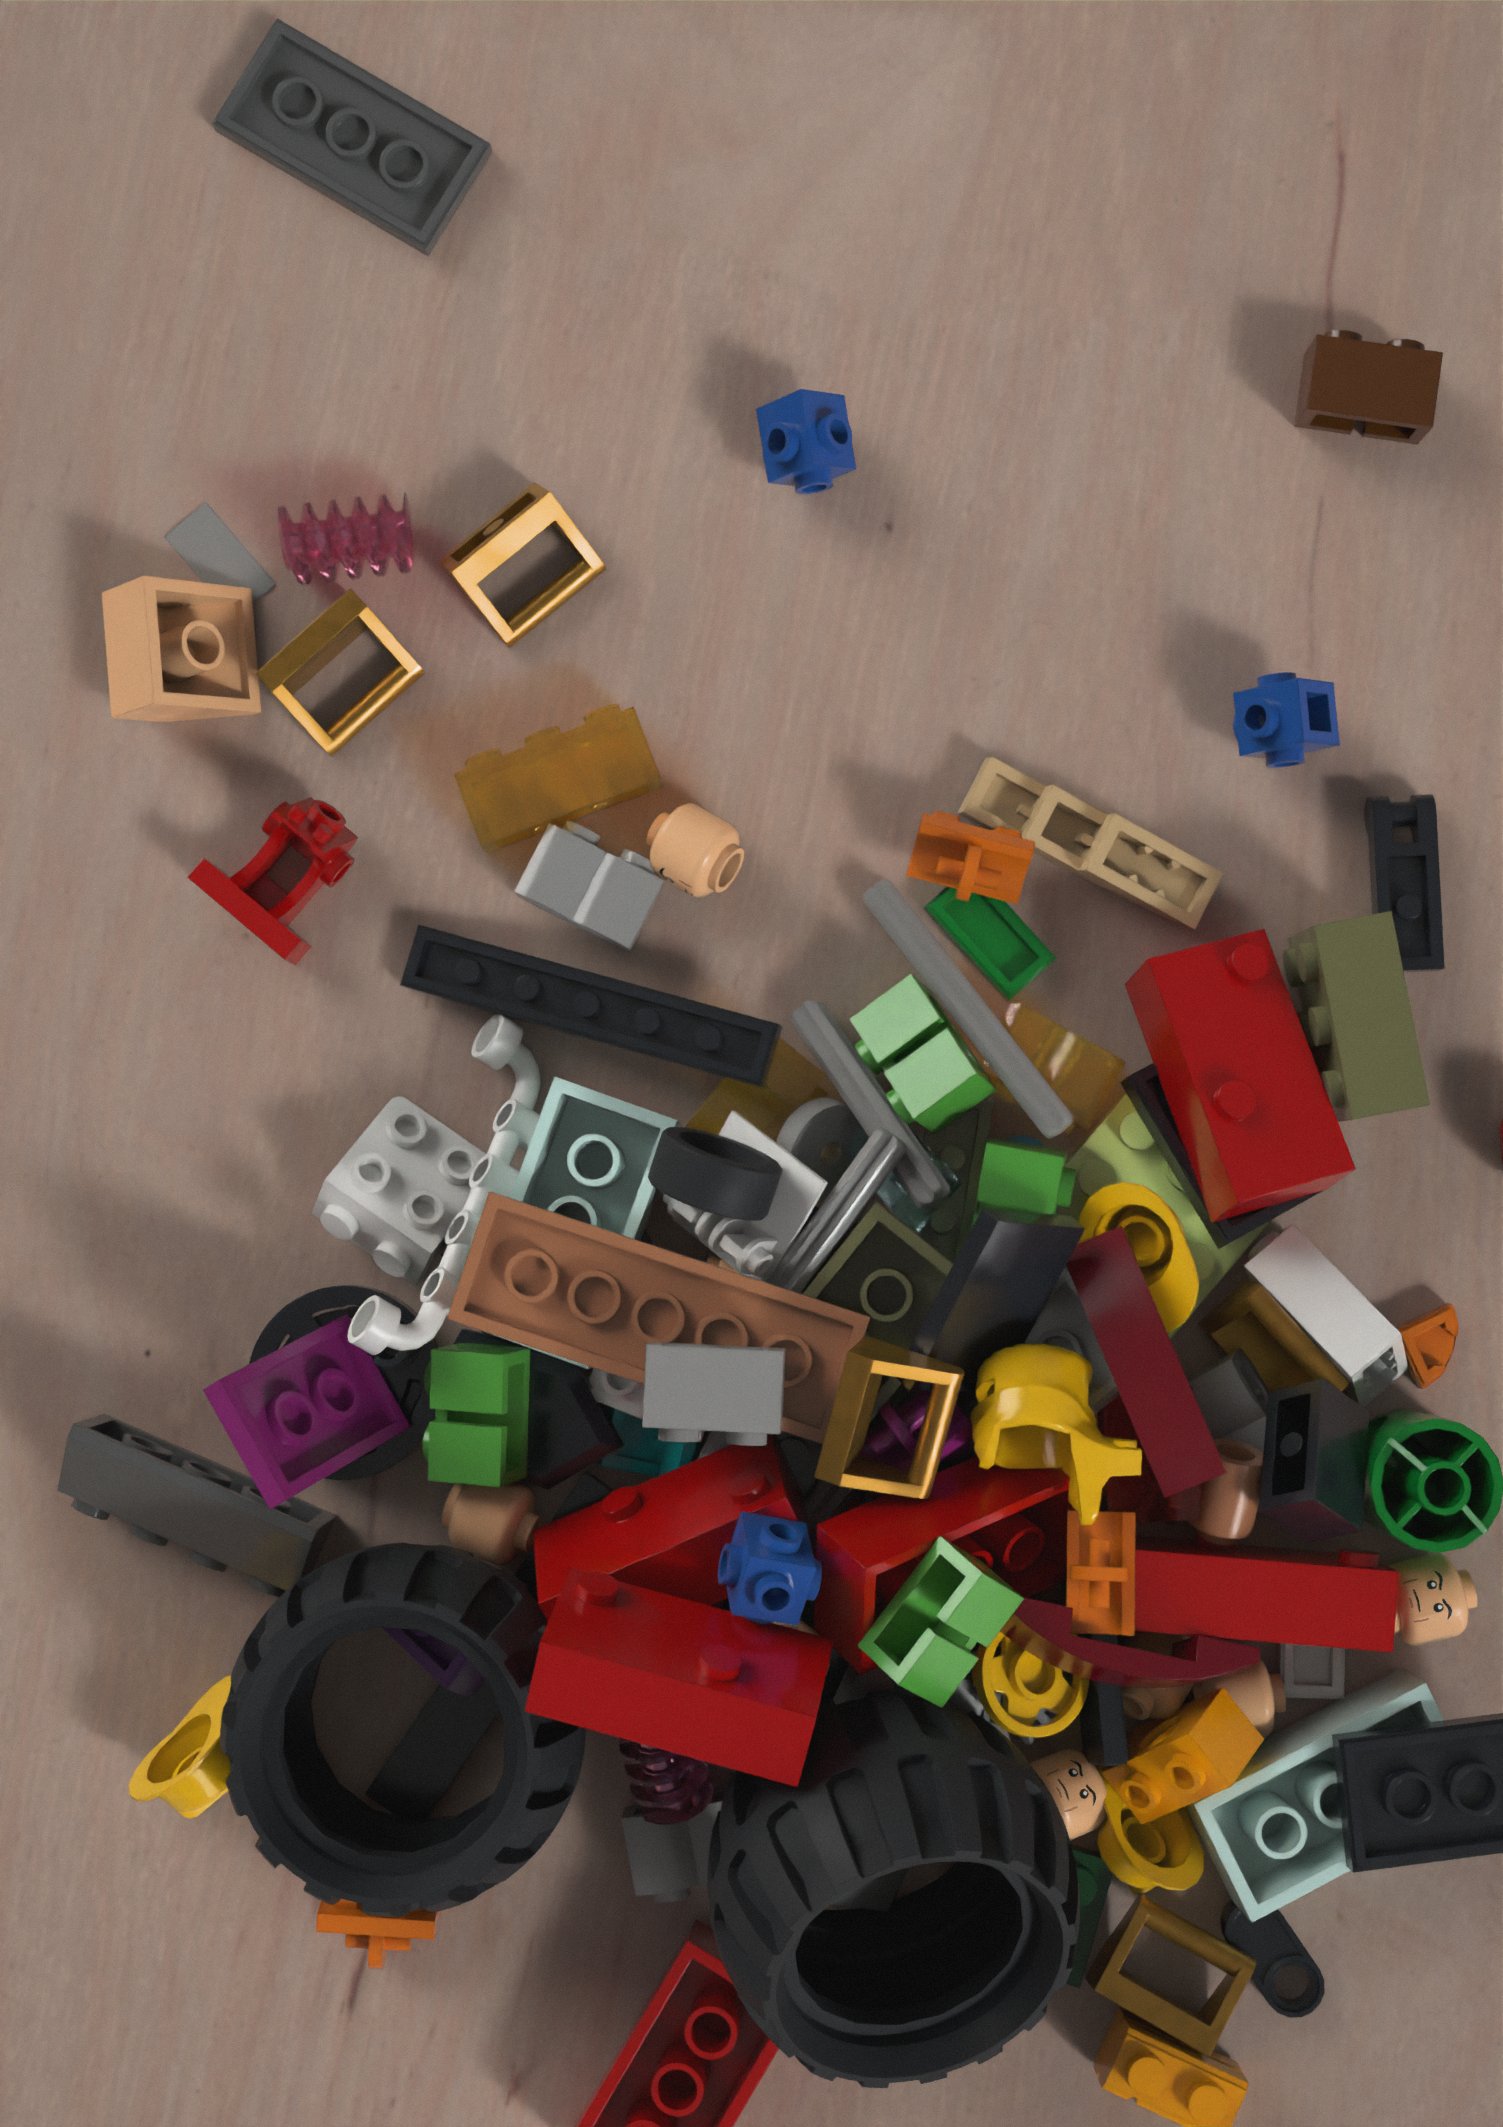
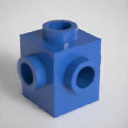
M799 389L756 409L768 483L795 486V492L798 494H814L832 488V479L856 470L852 431L848 421L844 395Z
M1283 672L1258 677V687L1233 693L1235 707L1233 730L1238 741L1239 756L1265 758L1267 768H1283L1305 763L1304 753L1340 746L1334 682L1296 678V673Z
M740 1511L731 1543L724 1545L718 1565V1583L726 1586L731 1615L743 1616L747 1620L759 1624L778 1622L798 1626L806 1600L813 1601L816 1598L822 1578V1563L820 1559L814 1558L806 1523Z

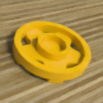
M1001 1632L997 1634L988 1648L980 1644L977 1652L979 1659L972 1667L973 1686L976 1687L981 1704L989 1717L1003 1730L1021 1737H1047L1062 1731L1077 1717L1087 1697L1089 1679L1073 1674L1071 1687L1064 1679L1061 1669L1040 1660L1022 1649ZM1070 1633V1635L1078 1636L1075 1633ZM1000 1642L1001 1653L998 1656L993 1657L995 1650ZM995 1692H998L1002 1695L1003 1708L1000 1705L995 1695ZM1044 1708L1056 1714L1050 1721L1042 1725L1033 1726L1040 1709Z

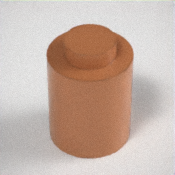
M1213 1439L1227 1473L1194 1486L1187 1519L1193 1527L1198 1529V1535L1202 1539L1218 1545H1233L1237 1542V1539H1244L1252 1535L1260 1500L1264 1452L1240 1441Z

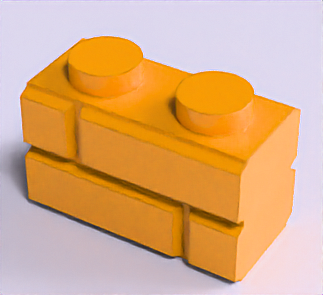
M1119 2007L1114 2015L1093 2065L1096 2075L1099 2076L1098 2080L1102 2089L1126 2100L1133 2097L1137 2105L1184 2127H1232L1249 2085L1237 2061L1215 2051H1212L1210 2057L1121 2007Z

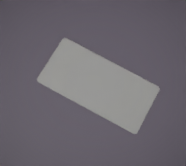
M207 503L202 504L165 536L169 544L203 583L252 588L253 603L275 586V582Z

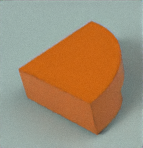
M1450 1303L1439 1306L1395 1327L1402 1335L1408 1368L1417 1388L1424 1389L1434 1383L1447 1368L1446 1365L1452 1356L1459 1327L1453 1304Z

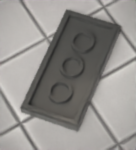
M279 19L275 20L212 122L217 133L426 256H429L492 153L489 142Z

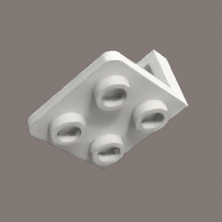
M400 1096L394 1097L386 1104L326 1177L311 1214L320 1219L323 1227L331 1235L340 1240H350L369 1253L384 1272L394 1277H403L416 1286L430 1268L445 1239L449 1224L463 1210L472 1189L469 1186L471 1172L486 1153L408 1099Z

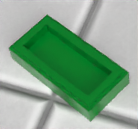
M946 887L923 908L1007 1002L1057 959L1006 901L971 893L968 902L955 899V888Z

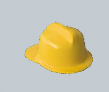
M1120 1182L1102 1187L1088 1198L1079 1214L1078 1223L1085 1228L1079 1242H1084L1122 1226L1166 1331L1170 1333L1188 1319L1196 1305L1199 1289L1196 1265L1185 1240L1181 1220L1160 1195L1144 1185Z
M231 1675L224 1677L213 1685L198 1700L173 1732L145 1756L134 1771L129 1782V1795L137 1802L150 1801L159 1797L182 1816L191 1819L198 1817L228 1792L226 1780L231 1772V1763L229 1756H225L221 1750L220 1728L223 1707L227 1702L230 1692Z
M1099 1765L1098 1771L1101 1774L1107 1791L1106 1798H1104V1808L1107 1815L1101 1826L1098 1827L1097 1846L1101 1858L1110 1872L1122 1882L1128 1884L1134 1894L1146 1893L1156 1886L1166 1890L1183 1891L1195 1885L1204 1871V1852L1198 1835L1191 1824L1186 1807L1141 1824L1101 1772L1106 1766Z

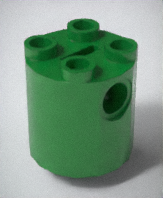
M1397 1408L1390 1412L1379 1414L1369 1421L1363 1514L1365 1522L1414 1549L1436 1553L1465 1548L1488 1531L1501 1508L1503 1476L1499 1459L1484 1437L1462 1423L1405 1408Z

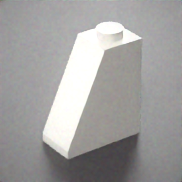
M1291 1224L1280 1235L1276 1231L1269 1233L1252 1248L1248 1256L1250 1261L1244 1265L1250 1282L1261 1284L1349 1381V1385L1343 1391L1348 1397L1364 1408L1409 1369L1401 1333L1294 1224Z

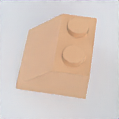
M141 576L102 592L111 718L175 722L261 713L259 677L255 674L258 671L252 588Z

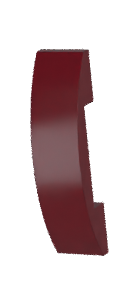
M1117 1227L1077 1244L1066 1264L1164 1498L1226 1474L1225 1466L1123 1227Z
M1024 1598L1000 1630L1002 1634L1022 1649L1061 1670L1086 1679L1124 1687L1169 1688L1195 1684L1244 1669L1259 1662L1260 1648L1201 1635L1172 1644L1171 1656L1070 1635L1073 1608Z

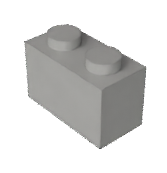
M650 1342L646 1344L642 1427L658 1428V1440L699 1442V1430L726 1432L727 1444L746 1446L767 1445V1434H780L782 1431L786 1348Z

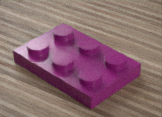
M347 1314L203 1389L269 1509L295 1496L411 1427L379 1369L373 1363L371 1355L368 1356L366 1351L348 1341L347 1335L351 1320Z

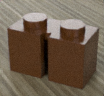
M1331 330L1324 335L1317 334L1304 353L1294 427L1350 435L1353 430L1354 420L1364 421L1362 437L1418 445L1433 428L1443 352L1425 350L1423 343L1411 339H1394L1388 341L1387 344L1362 341L1363 337L1359 333L1348 330Z

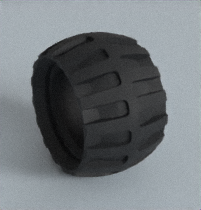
M390 1543L361 1549L320 1566L296 1582L267 1610L246 1640L232 1670L230 1692L227 1702L223 1707L221 1717L220 1746L225 1756L230 1758L231 1772L227 1777L226 1785L235 1812L238 1816H248L259 1836L255 1847L274 1868L283 1864L294 1875L306 1882L304 1892L328 1904L333 1905L344 1899L361 1903L362 1911L368 1915L401 1917L416 1909L424 1908L431 1912H439L471 1901L486 1890L507 1880L536 1854L559 1823L573 1795L584 1756L586 1728L525 1712L540 1640L548 1623L538 1602L527 1591L528 1586L506 1569L499 1570L474 1558L473 1553L441 1544ZM372 1627L417 1629L459 1649L490 1683L505 1725L503 1774L494 1793L458 1815L411 1820L374 1810L342 1786L317 1746L311 1707L321 1661L336 1640Z
M893 1690L867 1692L866 1698L851 1700L837 1705L834 1700L819 1705L798 1787L736 1770L727 1785L721 1811H718L712 1829L708 1853L707 1891L711 1925L720 1958L740 2000L765 2035L786 2056L790 2058L795 2055L798 2061L812 2074L833 2081L836 2077L857 2081L862 2087L888 2088L889 2083L919 2080L921 2084L947 2078V2072L959 2069L975 2061L981 2064L1003 2052L1002 2046L1024 2029L1030 2031L1046 2015L1047 2003L1057 1989H1064L1070 1976L1080 1925V1891L1076 1861L1063 1818L1046 1785L1016 1745L987 1720L973 1711L966 1714L950 1700L941 1708L922 1697L898 1696ZM958 1861L955 1866L928 1885L895 1899L888 1912L862 1908L824 1910L844 1894L879 1876L916 1865Z

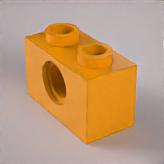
M1224 1687L1181 1706L1179 1711L1171 1717L1164 1719L1154 1718L1135 1727L1127 1738L1129 1759L1127 1764L1106 1766L1101 1773L1139 1822L1144 1824L1230 1788L1264 1738Z

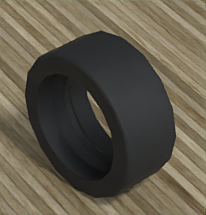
M669 1127L663 1130L649 1170L648 1179L651 1185L663 1194L689 1206L727 1218L759 1221L768 1215L783 1170L776 1160L743 1143L702 1130L686 1127Z

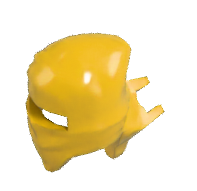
M1028 1343L1016 1344L1013 1347L998 1350L991 1357L984 1360L977 1372L975 1390L979 1404L970 1413L972 1439L975 1444L974 1451L979 1458V1467L989 1469L991 1466L997 1465L1008 1469H1061L1070 1477L1068 1502L1079 1513L1080 1524L1092 1525L1098 1516L1102 1488L1108 1479L1112 1476L1141 1475L1142 1450L1137 1448V1440L1108 1437L1101 1434L1096 1426L1095 1413L1089 1406V1386L1093 1376L1092 1363L1078 1353L1059 1346Z

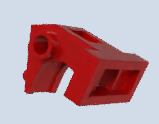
M311 797L291 805L285 801L273 810L262 826V831L269 836L267 842L240 871L229 877L215 864L203 858L187 878L284 960L296 965L312 946L289 928L288 925L324 883L331 888L345 876L355 860L348 852L359 837L345 826L346 820L336 808L324 801L314 800ZM291 846L308 860L311 866L299 883L288 894L266 874Z

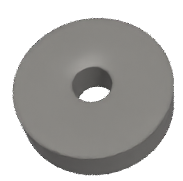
M821 1097L804 1103L789 1116L780 1130L776 1143L828 1182L817 1203H823L868 1141L869 1136L845 1103L834 1098Z

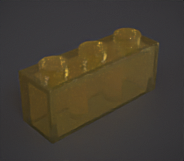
M619 704L604 706L583 717L585 725L564 733H561L559 726L549 727L527 736L524 739L526 747L502 756L500 749H491L465 760L466 769L454 773V777L480 846L485 853L493 852L545 832L549 823L559 827L565 825L567 820L575 821L663 788L660 774L634 706L621 711Z

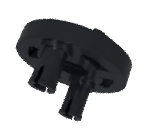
M337 1285L321 1288L296 1298L275 1314L261 1332L254 1346L249 1364L278 1350L287 1334L290 1337L283 1347L346 1314L349 1318H353L364 1301L373 1295L379 1296L401 1310L400 1324H410L418 1314L397 1297L376 1288L362 1285ZM347 1305H356V1306H351V1307H348V1308H345V1309H338V1310L329 1311V1312H326V1313L317 1315V1316H315V1317H314V1315H313L314 1313L319 1312V1311H322V1310H325V1309L345 1307V1306H347ZM435 1338L418 1349L399 1351L386 1347L379 1354L371 1355L373 1363L379 1369L398 1405H400L404 1398L409 1380L417 1379L411 1382L408 1396L401 1407L411 1427L376 1447L377 1451L359 1457L325 1477L326 1479L354 1480L381 1473L402 1461L420 1445L429 1422L435 1420V1409H430V1397L427 1395L424 1385L426 1367L431 1360V1350L438 1348Z

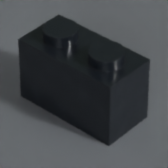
M1323 1378L1268 1392L1259 1512L1306 1543L1363 1532L1369 1411Z

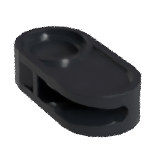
M1231 1899L1224 1906L1220 1916L1221 1931L1228 1944L1256 1959V1966L1251 1979L1268 2004L1277 2013L1289 2018L1303 2017L1312 2013L1320 2005L1325 1993L1324 1978L1320 1969L1282 1913L1277 1909L1251 1922ZM1287 1966H1299L1304 1968L1308 1974L1306 1990L1294 1999L1280 1997L1274 1990L1276 1974Z

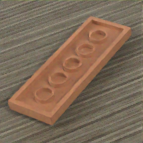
M489 1192L447 1319L644 1384L646 1344L650 1342L786 1348L782 1431L823 1444L847 1353L864 1338L870 1316L531 1204Z

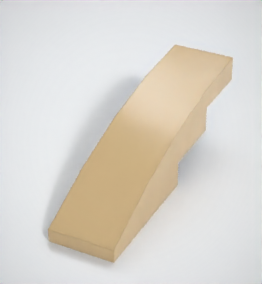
M993 756L985 758L957 813L985 829L994 830L1001 826L1020 831L1022 838L1035 841L1033 854L1190 930L1196 929L1224 874L1116 813L1106 814L1054 784L1045 786Z

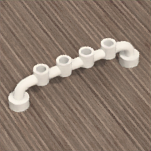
M497 1013L493 1015L482 1026L474 1040L472 1056L494 1070H499L506 1064L511 1066L516 1079L514 1091L511 1098L503 1104L495 1116L492 1128L496 1133L487 1154L477 1162L471 1172L469 1186L472 1189L463 1210L453 1218L445 1234L447 1248L438 1268L428 1276L423 1284L420 1293V1300L423 1304L415 1320L410 1324H400L401 1310L377 1295H373L364 1301L355 1313L349 1326L348 1341L371 1355L379 1354L386 1347L399 1351L418 1349L434 1338L442 1326L445 1317L448 1316L488 1193L494 1192L510 1198L519 1171L511 1167L510 1163L518 1146L528 1150L540 1114L533 1111L538 1099L541 1079L539 1066L532 1052L521 1043L523 1028L502 1014Z

